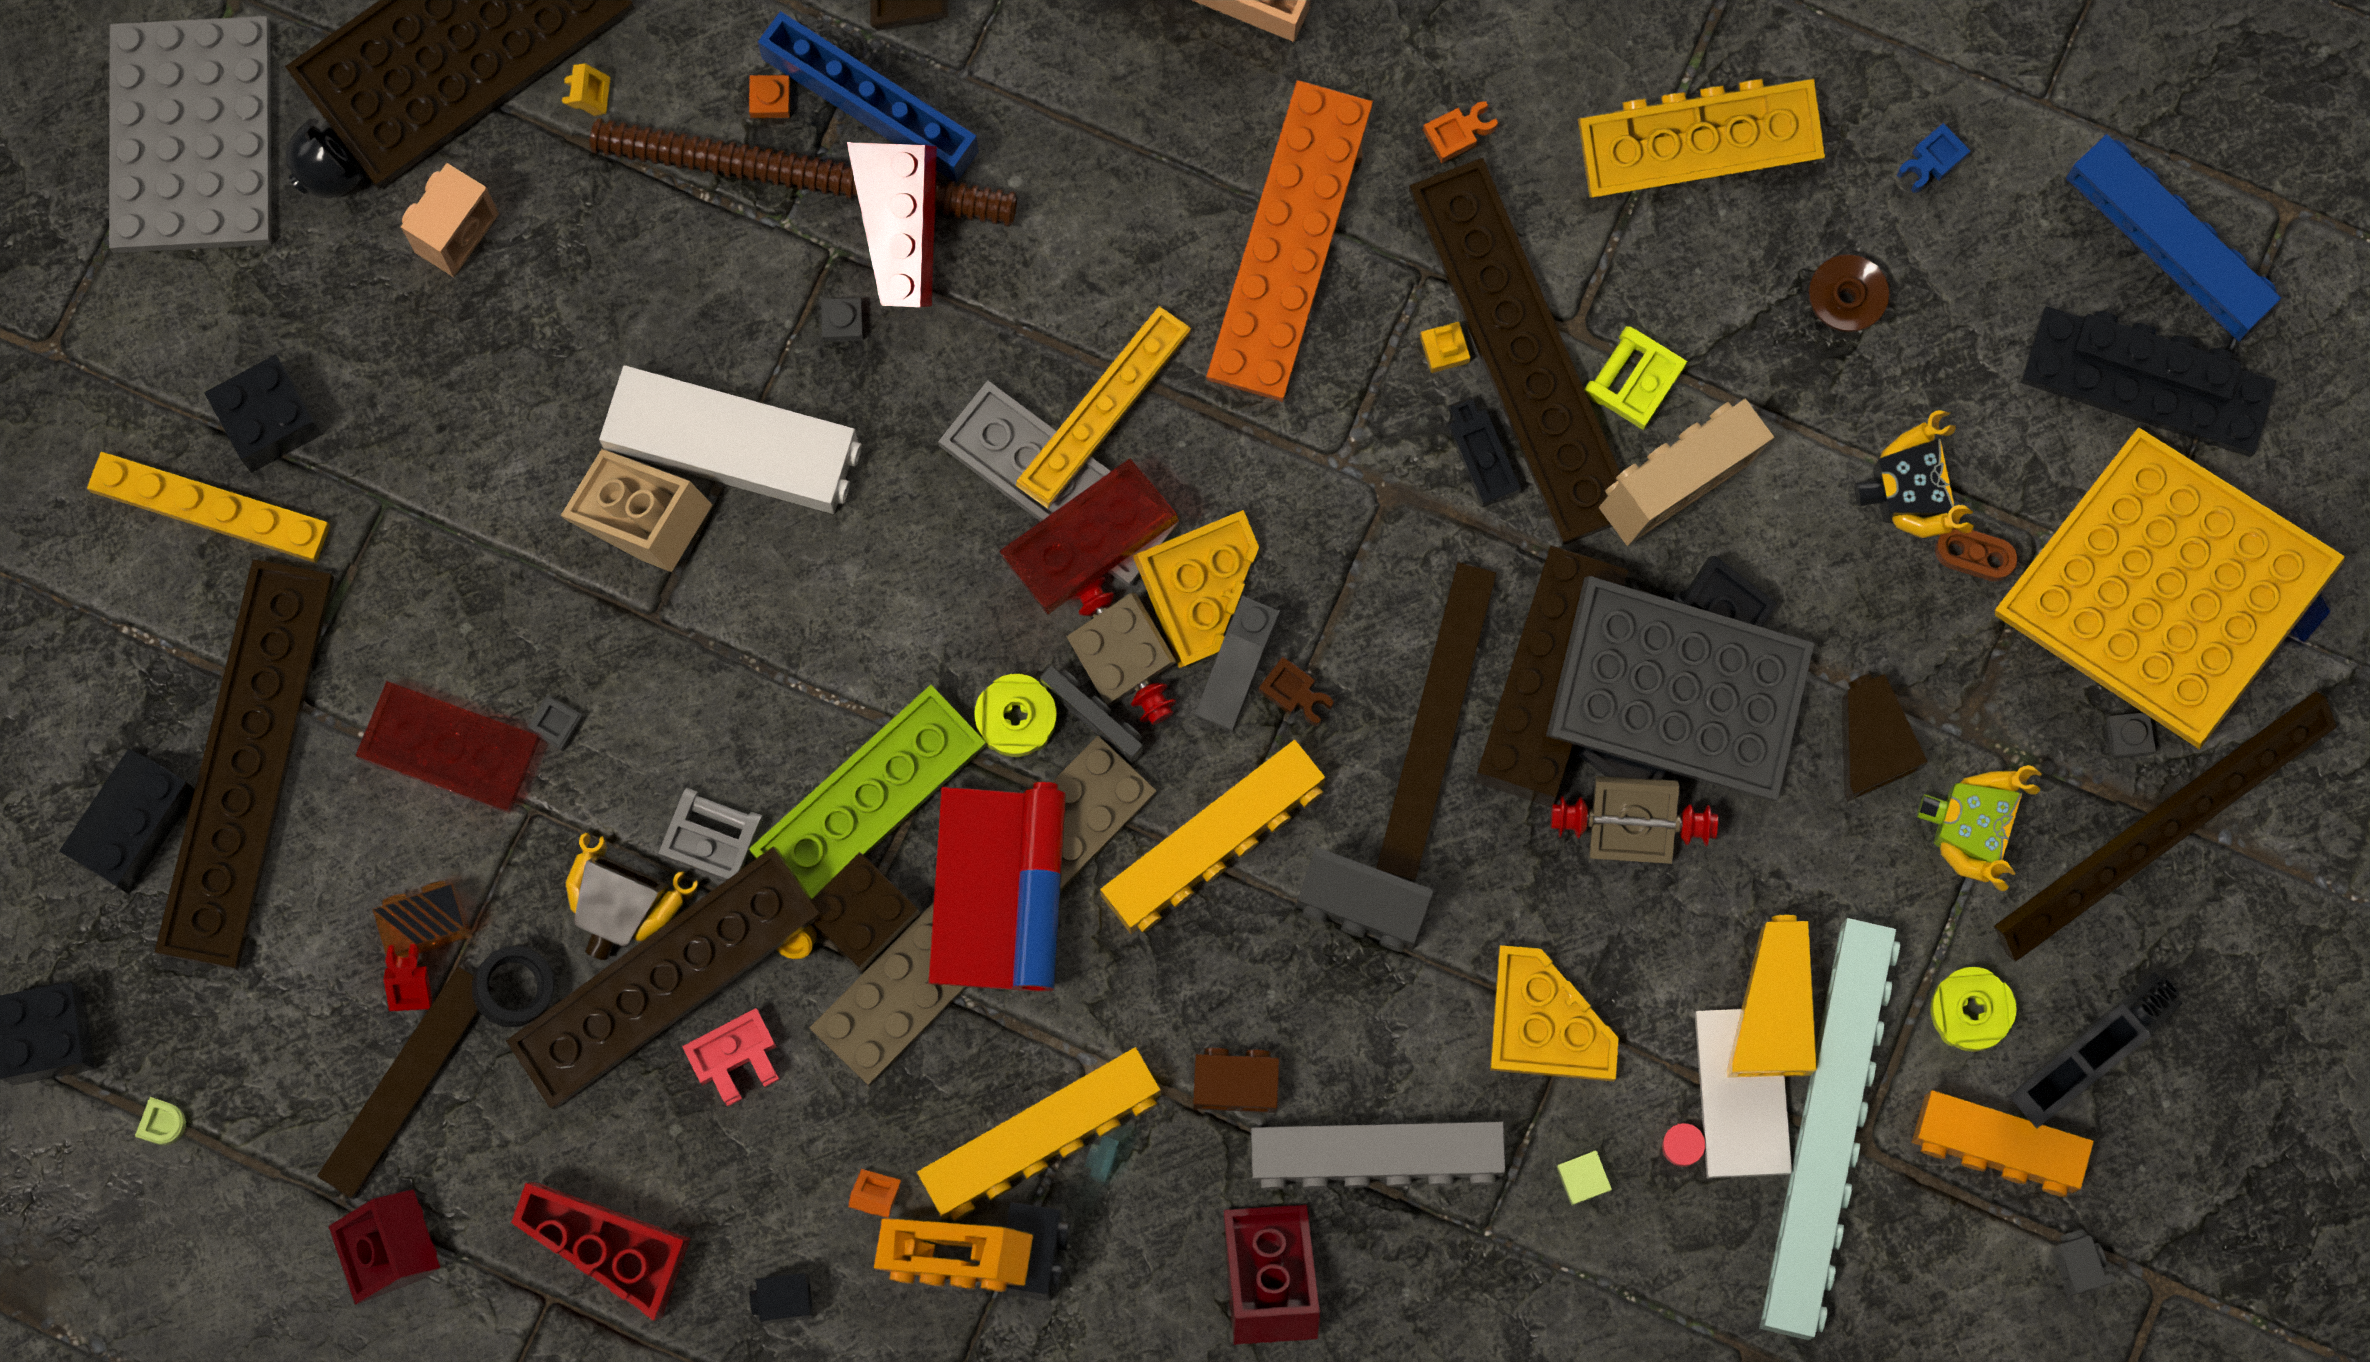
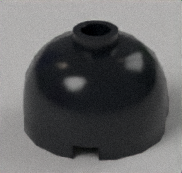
M309 119L291 137L287 147L286 162L292 173L289 179L295 188L303 194L309 191L313 195L322 198L343 196L363 181L366 173L364 170L358 173L352 164L357 163V161L330 127L321 131L315 127L320 121Z

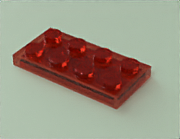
M1129 458L1005 546L999 553L1048 615L1176 524L1179 519L1177 513L1132 459Z
M386 681L355 756L367 763L510 814L540 738L538 735Z

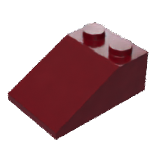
M1307 1205L1223 1210L1229 1303L1234 1345L1318 1339L1320 1310Z

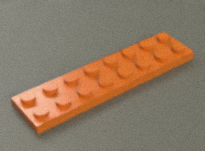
M1299 80L1296 81L1206 380L1277 401H1284L1373 107V101Z

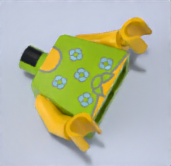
M2026 765L2019 768L2017 772L1993 771L1967 777L1960 783H1955L1952 786L1946 801L1923 795L1918 808L1917 818L1939 824L1933 843L1940 848L1942 857L1958 875L1981 882L1991 881L1999 891H2006L2009 888L2006 882L1998 879V877L2003 873L2015 875V871L2009 863L2003 860L2022 793L2015 791L2020 787L2028 794H2038L2041 788L2033 784L2027 785V780L2032 775H2042L2040 771L2033 766Z

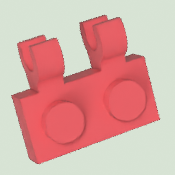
M757 1008L682 1046L702 1086L713 1080L727 1107L742 1100L729 1074L735 1068L751 1061L764 1087L779 1080L766 1055V1052L776 1048V1045Z

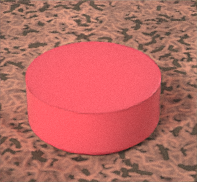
M1686 1123L1677 1124L1671 1127L1664 1135L1662 1150L1667 1160L1672 1164L1681 1167L1690 1166L1702 1157L1705 1150V1139L1701 1131L1695 1126Z

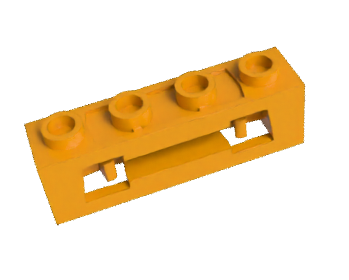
M882 1218L874 1269L890 1272L889 1280L901 1283L914 1284L915 1277H920V1283L944 1286L945 1279H949L950 1285L955 1287L975 1289L976 1282H981L982 1289L1006 1292L1007 1285L1025 1286L1033 1235L1005 1227ZM924 1240L942 1245L972 1247L971 1260L980 1261V1265L962 1260L933 1258L935 1244L926 1243Z

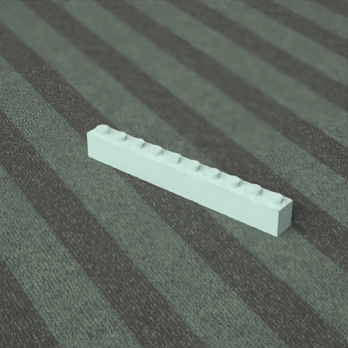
M1847 918L1841 924L1815 1051L1816 1071L1810 1076L1792 1164V1173L1790 1174L1759 1329L1805 1340L1814 1338L1816 1331L1822 1332L1824 1329L1827 1307H1822L1821 1303L1824 1290L1830 1291L1834 1281L1835 1266L1829 1265L1832 1249L1838 1250L1842 1241L1844 1225L1837 1223L1840 1208L1847 1209L1851 1196L1852 1184L1846 1183L1848 1168H1855L1859 1156L1860 1143L1854 1142L1857 1126L1863 1127L1866 1120L1868 1103L1862 1102L1865 1086L1871 1087L1875 1075L1876 1062L1870 1061L1873 1045L1879 1046L1883 1035L1884 1022L1878 1021L1881 1005L1887 1006L1891 995L1892 982L1886 981L1889 965L1895 966L1899 955L1900 942L1894 941L1896 929Z

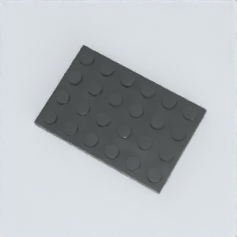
M1591 576L1585 577L1546 736L1765 800L1778 801L1814 643Z

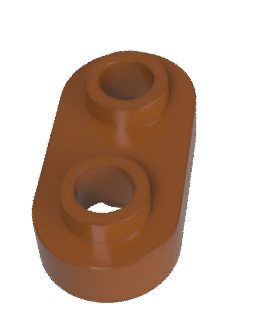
M1953 528L1950 533L1941 534L1935 544V554L1942 565L1988 581L1997 582L2006 579L2017 564L2016 551L2009 542L1974 530L1970 533H1962ZM1951 544L1958 545L1961 548L1962 554L1958 556L1951 554L1948 546ZM1990 556L1997 557L2000 561V567H1991L1988 564L1987 558Z

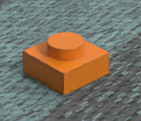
M750 75V118H790L791 81L789 75Z
M861 1169L851 1192L848 1207L864 1211L868 1214L889 1218L899 1193L901 1180Z

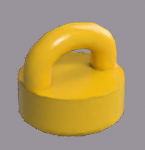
M810 924L776 950L787 958H804L809 955L814 946L817 931Z

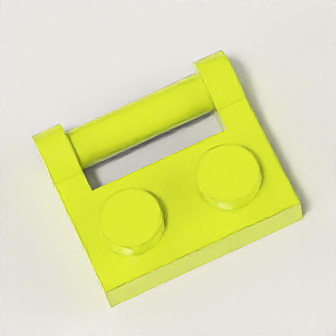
M1626 326L1619 336L1620 343L1596 379L1589 381L1584 390L1588 399L1597 404L1604 405L1644 430L1682 373L1687 361L1638 330ZM1639 350L1644 355L1618 395L1610 391L1608 388L1632 352Z

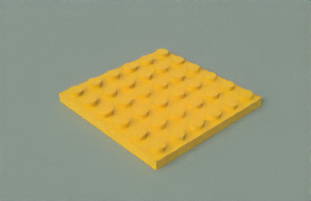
M2138 427L1995 609V616L2196 748L2201 749L2342 566L2345 556Z

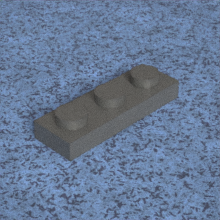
M1050 666L1040 677L1041 685L1046 688L1052 697L1132 766L1142 756L1143 745L1139 742L1142 736L1128 723L1124 722L1120 726L1108 716L1112 712L1111 709L1098 697L1093 696L1089 699L1078 690L1081 684L1068 671L1063 669L1059 673Z

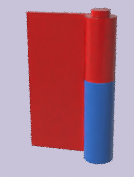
M1035 782L1033 789H1027L1024 793L941 787L928 984L1034 992L1054 990L1066 793L1058 790V784Z

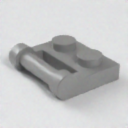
M686 788L658 854L663 858L726 881L743 869L750 852L749 848L753 845L760 831L764 817L754 812H750L748 815L699 797L698 791ZM692 812H696L742 829L739 839L690 822L688 819Z

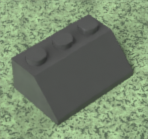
M1316 847L1297 900V908L1303 909L1302 915L1310 920L1325 923L1326 919H1330L1342 924L1341 930L1348 934L1363 938L1365 933L1381 938L1380 944L1394 951L1403 952L1404 947L1410 950L1413 949L1434 890Z

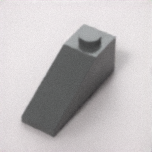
M1245 596L1241 597L1196 710L1195 717L1233 732L1279 624V610Z

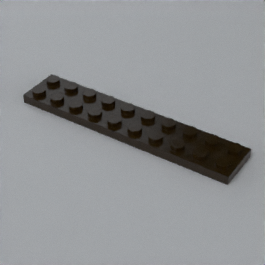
M1483 157L1409 185L1410 195L1561 545L1564 546L1613 527L1601 512L1599 506L1608 497L1605 490L1618 481L1616 477L1620 474L1619 468Z
M252 559L154 951L157 955L239 970L334 582V576L330 573Z

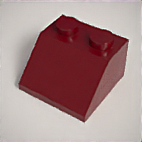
M414 1189L373 1198L328 1226L355 1305L418 1282L441 1268L436 1248L431 1241L424 1221L423 1210L418 1204Z

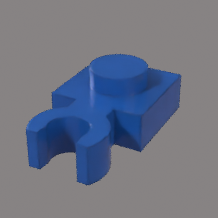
M1942 123L1914 148L1912 154L1918 160L1911 159L1904 162L1897 176L1902 178L1908 172L1916 173L1919 180L1914 183L1911 191L1917 193L1925 187L1929 174L1932 173L1940 181L1968 157L1970 150Z

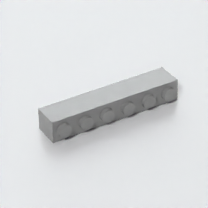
M1503 1122L1251 1128L1252 1183L1261 1182V1189L1266 1190L1285 1189L1286 1182L1302 1181L1303 1188L1307 1189L1327 1188L1328 1181H1345V1187L1348 1188L1369 1187L1370 1180H1386L1389 1187L1411 1186L1412 1179H1428V1185L1430 1186L1453 1185V1178H1470V1184L1472 1185L1495 1184V1177H1502L1505 1173Z

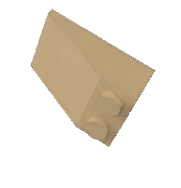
M601 449L561 516L570 523L646 563L672 572L712 507V503L686 479Z

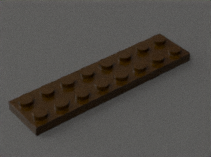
M773 846L515 1033L506 1042L549 1108L556 1109L819 919L823 914L778 848Z

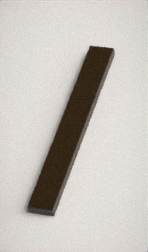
M1457 562L1376 867L1378 870L1411 882L1416 881L1497 573Z

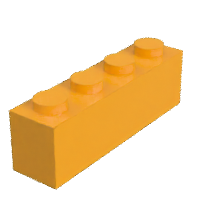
M1931 1090L1924 1096L1911 1143L1922 1146L1921 1152L1926 1155L1945 1159L1946 1154L1961 1158V1165L1967 1168L1986 1171V1167L2002 1171L2001 1177L2008 1181L2026 1184L2028 1179L2043 1184L2042 1190L2044 1192L2066 1197L2068 1192L2074 1193L2081 1189L2094 1141L2045 1125L2036 1128L2029 1120Z

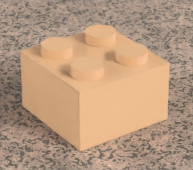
M446 163L440 172L436 171L431 175L425 186L426 192L420 201L408 207L402 218L403 224L401 229L417 255L455 277L498 217L499 212L487 187Z

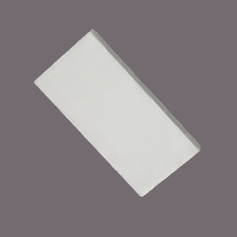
M1741 1009L1696 1011L1695 1025L1707 1178L1790 1175L1792 1168L1785 1078H1727V1067Z

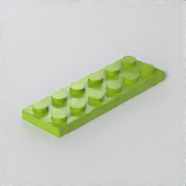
M929 685L753 844L749 851L755 858H758L773 846L778 848L810 897L813 898L859 852L864 856L870 853L980 753L987 744L932 685Z

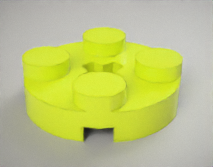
M1009 674L993 681L994 683L980 694L975 706L976 727L980 736L986 742L987 747L1009 757L1027 756L1043 749L1052 736L1057 721L1056 706L1051 694L1048 693L1039 681L1028 675ZM1015 705L1020 706L1022 713H1028L1027 719L1021 720L1020 725L1017 726L1012 725L1011 720L1004 719V714L1010 713L1012 706Z
M1979 967L1959 969L1943 980L1937 986L1932 997L1930 1011L1933 1025L1944 1043L1949 1046H1955L1960 1050L1977 1052L1987 1050L2001 1041L2011 1029L2016 1018V1002L2009 986L1998 977L1992 975L1991 971ZM1969 998L1974 999L1976 1005H1983L1984 1013L1978 1014L1977 1020H1970V1016L1963 1013L1962 1007L1968 1004Z

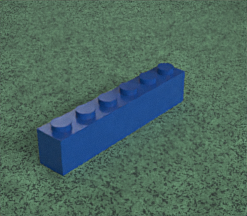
M780 11L758 40L762 60L784 74L789 75L798 83L894 144L937 146L936 171L955 181V183L959 181L979 153L977 136L783 12Z
M2106 134L2073 165L2066 179L2238 342L2268 315L2281 300L2275 286L2267 278L2254 273L2247 266V261L2241 253L2235 249H2229L2220 241L2215 229L2204 221L2200 222L2189 211L2187 203L2180 196L2170 194L2160 184V179L2151 169L2142 167L2131 157L2130 150L2121 141L2113 140Z

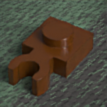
M1285 657L1280 659L1258 688V692L1289 715L1297 707H1300L1303 710L1305 719L1314 726L1320 725L1321 718L1312 712V707L1315 704H1323L1331 710L1334 706L1333 700L1327 694L1311 692L1310 690L1315 684V679Z

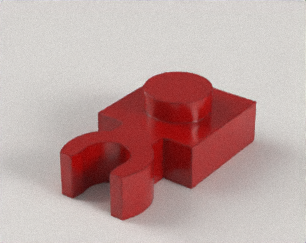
M410 944L408 957L405 958L396 955L394 945H388L385 958L388 968H385L383 980L389 1011L426 1010L431 1007L432 994L427 966L416 967L419 956V949L416 944Z

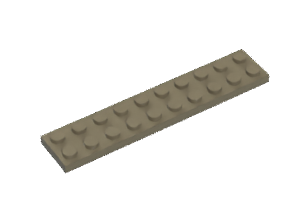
M1099 736L1051 782L1058 784V790L1066 793L1060 892L1157 794V791ZM933 903L810 1027V1030L868 1087L967 988L928 984Z

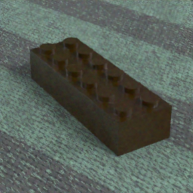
M1550 545L1474 780L1475 783L1552 807L1573 744L1547 737L1546 734L1585 577L1591 576L1624 586L1628 573L1627 569Z

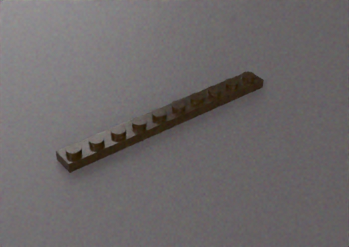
M2317 691L2312 693L1994 925L2006 955L2015 962L2335 729L2337 726L2326 697Z

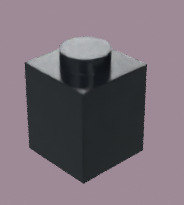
M807 1273L755 1279L756 1290L749 1291L752 1316L759 1315V1320L762 1324L814 1318L810 1276Z

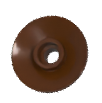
M1839 255L1828 259L1817 268L1810 281L1809 300L1814 313L1824 324L1839 331L1856 332L1869 328L1881 318L1888 305L1889 287L1882 271L1870 260L1857 255ZM1844 292L1850 293L1854 301L1852 303H1844L1840 299V294Z

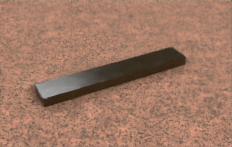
M459 966L456 968L318 1173V1178L352 1200L355 1199L480 1013L472 997L473 975ZM489 986V992L492 995L494 989Z

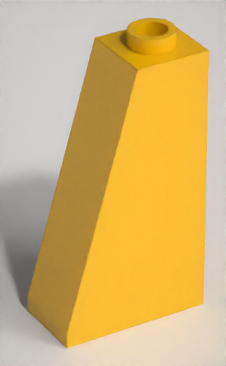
M1777 915L1771 917L1772 922H1766L1761 928L1729 1058L1727 1078L1811 1076L1816 1071L1808 921H1797V916Z

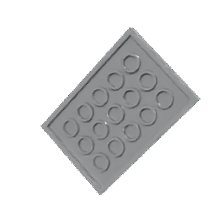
M268 17L110 24V250L113 253L272 245L270 21Z

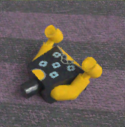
M1942 410L1934 411L1928 418V424L1924 422L1904 432L1881 452L1880 459H1878L1873 468L1875 480L1855 483V497L1858 506L1879 503L1884 522L1894 523L1897 529L1919 538L1950 533L1953 528L1962 533H1970L1973 530L1974 526L1968 522L1959 524L1960 518L1964 514H1972L1973 511L1964 505L1954 506L1941 439L1934 440L1935 434L1950 436L1955 432L1956 427L1953 425H1949L1942 430L1939 428L1940 419L1948 416L1949 412Z

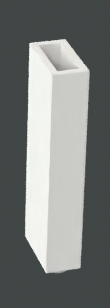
M623 365L599 438L604 450L831 514H835L838 503H845L850 486V481L845 480L849 466L855 467L857 465L862 444L857 442L858 439L854 428Z

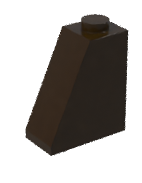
M1869 673L1851 681L1848 684L1850 689L1842 697L1844 796L1847 802L1920 771L1928 762L1885 674L1872 678Z

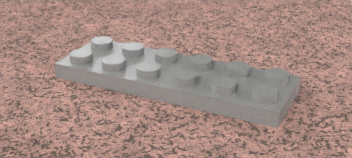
M987 380L938 441L939 446L1130 588L1140 575L1133 555L1166 542L1179 526V521L1092 457L1088 459L1049 509L1016 487L1017 479L1057 431Z

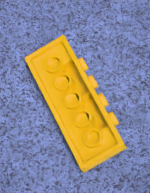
M1762 79L1739 82L1740 90L1725 93L1724 85L1700 89L1701 97L1686 99L1685 92L1661 96L1662 104L1647 106L1646 99L1622 102L1623 110L1578 118L1589 197L1593 198L1825 158L1814 79L1763 86Z

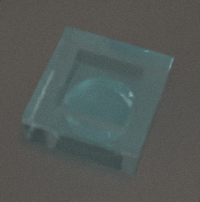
M1103 1136L1100 1145L1092 1144L1085 1164L1086 1168L1091 1169L1090 1180L1104 1185L1107 1184L1120 1147L1118 1140Z

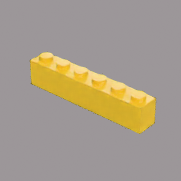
M1294 739L1100 889L1101 897L1130 934H1133L1138 929L1142 933L1148 931L1162 919L1159 913L1171 903L1175 908L1183 904L1194 894V891L1191 889L1203 879L1209 883L1217 878L1227 868L1224 863L1236 853L1240 858L1245 856L1259 844V841L1256 839L1267 829H1270L1272 833L1279 830L1291 819L1288 813L1300 804L1306 808L1321 797L1324 792L1320 788L1325 784V776Z
M1135 1047L917 1171V1174L943 1220L950 1216L953 1221L959 1220L976 1209L973 1203L988 1195L989 1199L993 1200L1012 1189L1009 1182L1024 1174L1026 1179H1030L1049 1167L1046 1163L1047 1160L1060 1153L1063 1158H1067L1085 1147L1082 1140L1096 1132L1101 1138L1121 1126L1119 1119L1131 1112L1138 1117L1157 1106L1155 1099L1161 1096V1090Z

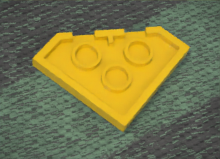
M1244 510L1133 555V559L1179 668L1220 651L1231 615L1235 612L1245 586L1243 584L1245 577L1259 549Z
M1500 945L1490 1071L1614 1082L1616 1080L1619 1038L1590 1008V1004L1570 981L1563 977L1542 949Z

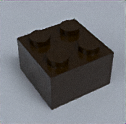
M860 852L812 898L823 916L811 925L861 974L920 916L918 908Z

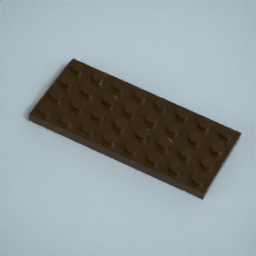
M379 0L287 64L285 68L377 189L380 190L635 8L631 0Z

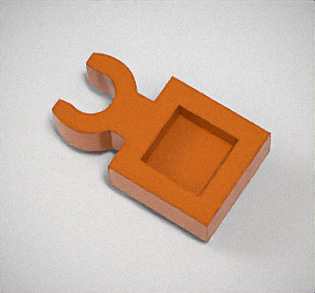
M1486 101L1475 104L1470 114L1463 117L1459 108H1456L1423 125V132L1441 163L1476 147L1477 139L1474 136L1475 134L1489 135L1497 129L1498 121L1496 119L1488 123H1483L1478 119L1480 114L1488 110Z

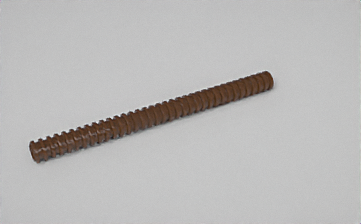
M597 118L593 123L590 133V149L592 153L596 154L601 150L607 156L615 153L616 157L623 158L624 155H627L629 160H635L636 157H639L641 162H647L648 159H652L653 164H659L660 161H663L665 166H671L674 163L680 169L686 165L691 171L700 168L702 173L712 170L714 175L724 172L725 177H731L733 174H736L737 179H744L747 176L749 181L753 182L759 178L761 183L767 184L770 180L773 181L775 186L785 183L787 188L797 185L798 190H804L805 187H809L810 192H816L817 189H821L822 194L826 195L829 191H832L834 196L837 197L841 196V193L846 194V198L852 199L853 196H858L852 165L850 167L846 166L844 161L834 164V160L827 159L826 162H822L821 157H815L814 160H810L809 155H803L802 158H798L797 153L793 152L790 156H787L785 151L782 150L776 154L770 148H767L766 151H762L759 146L749 149L748 144H742L741 147H737L736 142H730L729 145H725L724 140H718L717 143H714L712 138L707 137L703 141L697 135L691 139L686 133H682L681 136H677L675 131L665 134L663 129H657L656 132H653L652 127H645L644 130H641L640 125H633L630 128L628 123L624 122L618 126L616 121L610 120L607 124L601 118ZM936 179L935 214L938 211H943L944 216L955 213L956 218H962V215H967L968 220H974L975 217H978L980 222L983 223L989 219L995 225L1000 221L1004 222L1006 227H1010L1011 223L1014 222L1017 208L1016 192L1010 191L1009 195H1007L1001 189H998L997 192H992L990 187L980 190L979 185L967 188V183H961L960 186H956L955 181L950 180L948 184H945L943 179Z

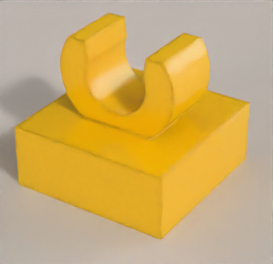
M586 63L573 65L572 75L564 79V83L571 86L570 96L563 97L562 102L574 109H582L593 116L606 114L610 77Z
M1459 322L1420 333V339L1431 373L1470 363V355Z

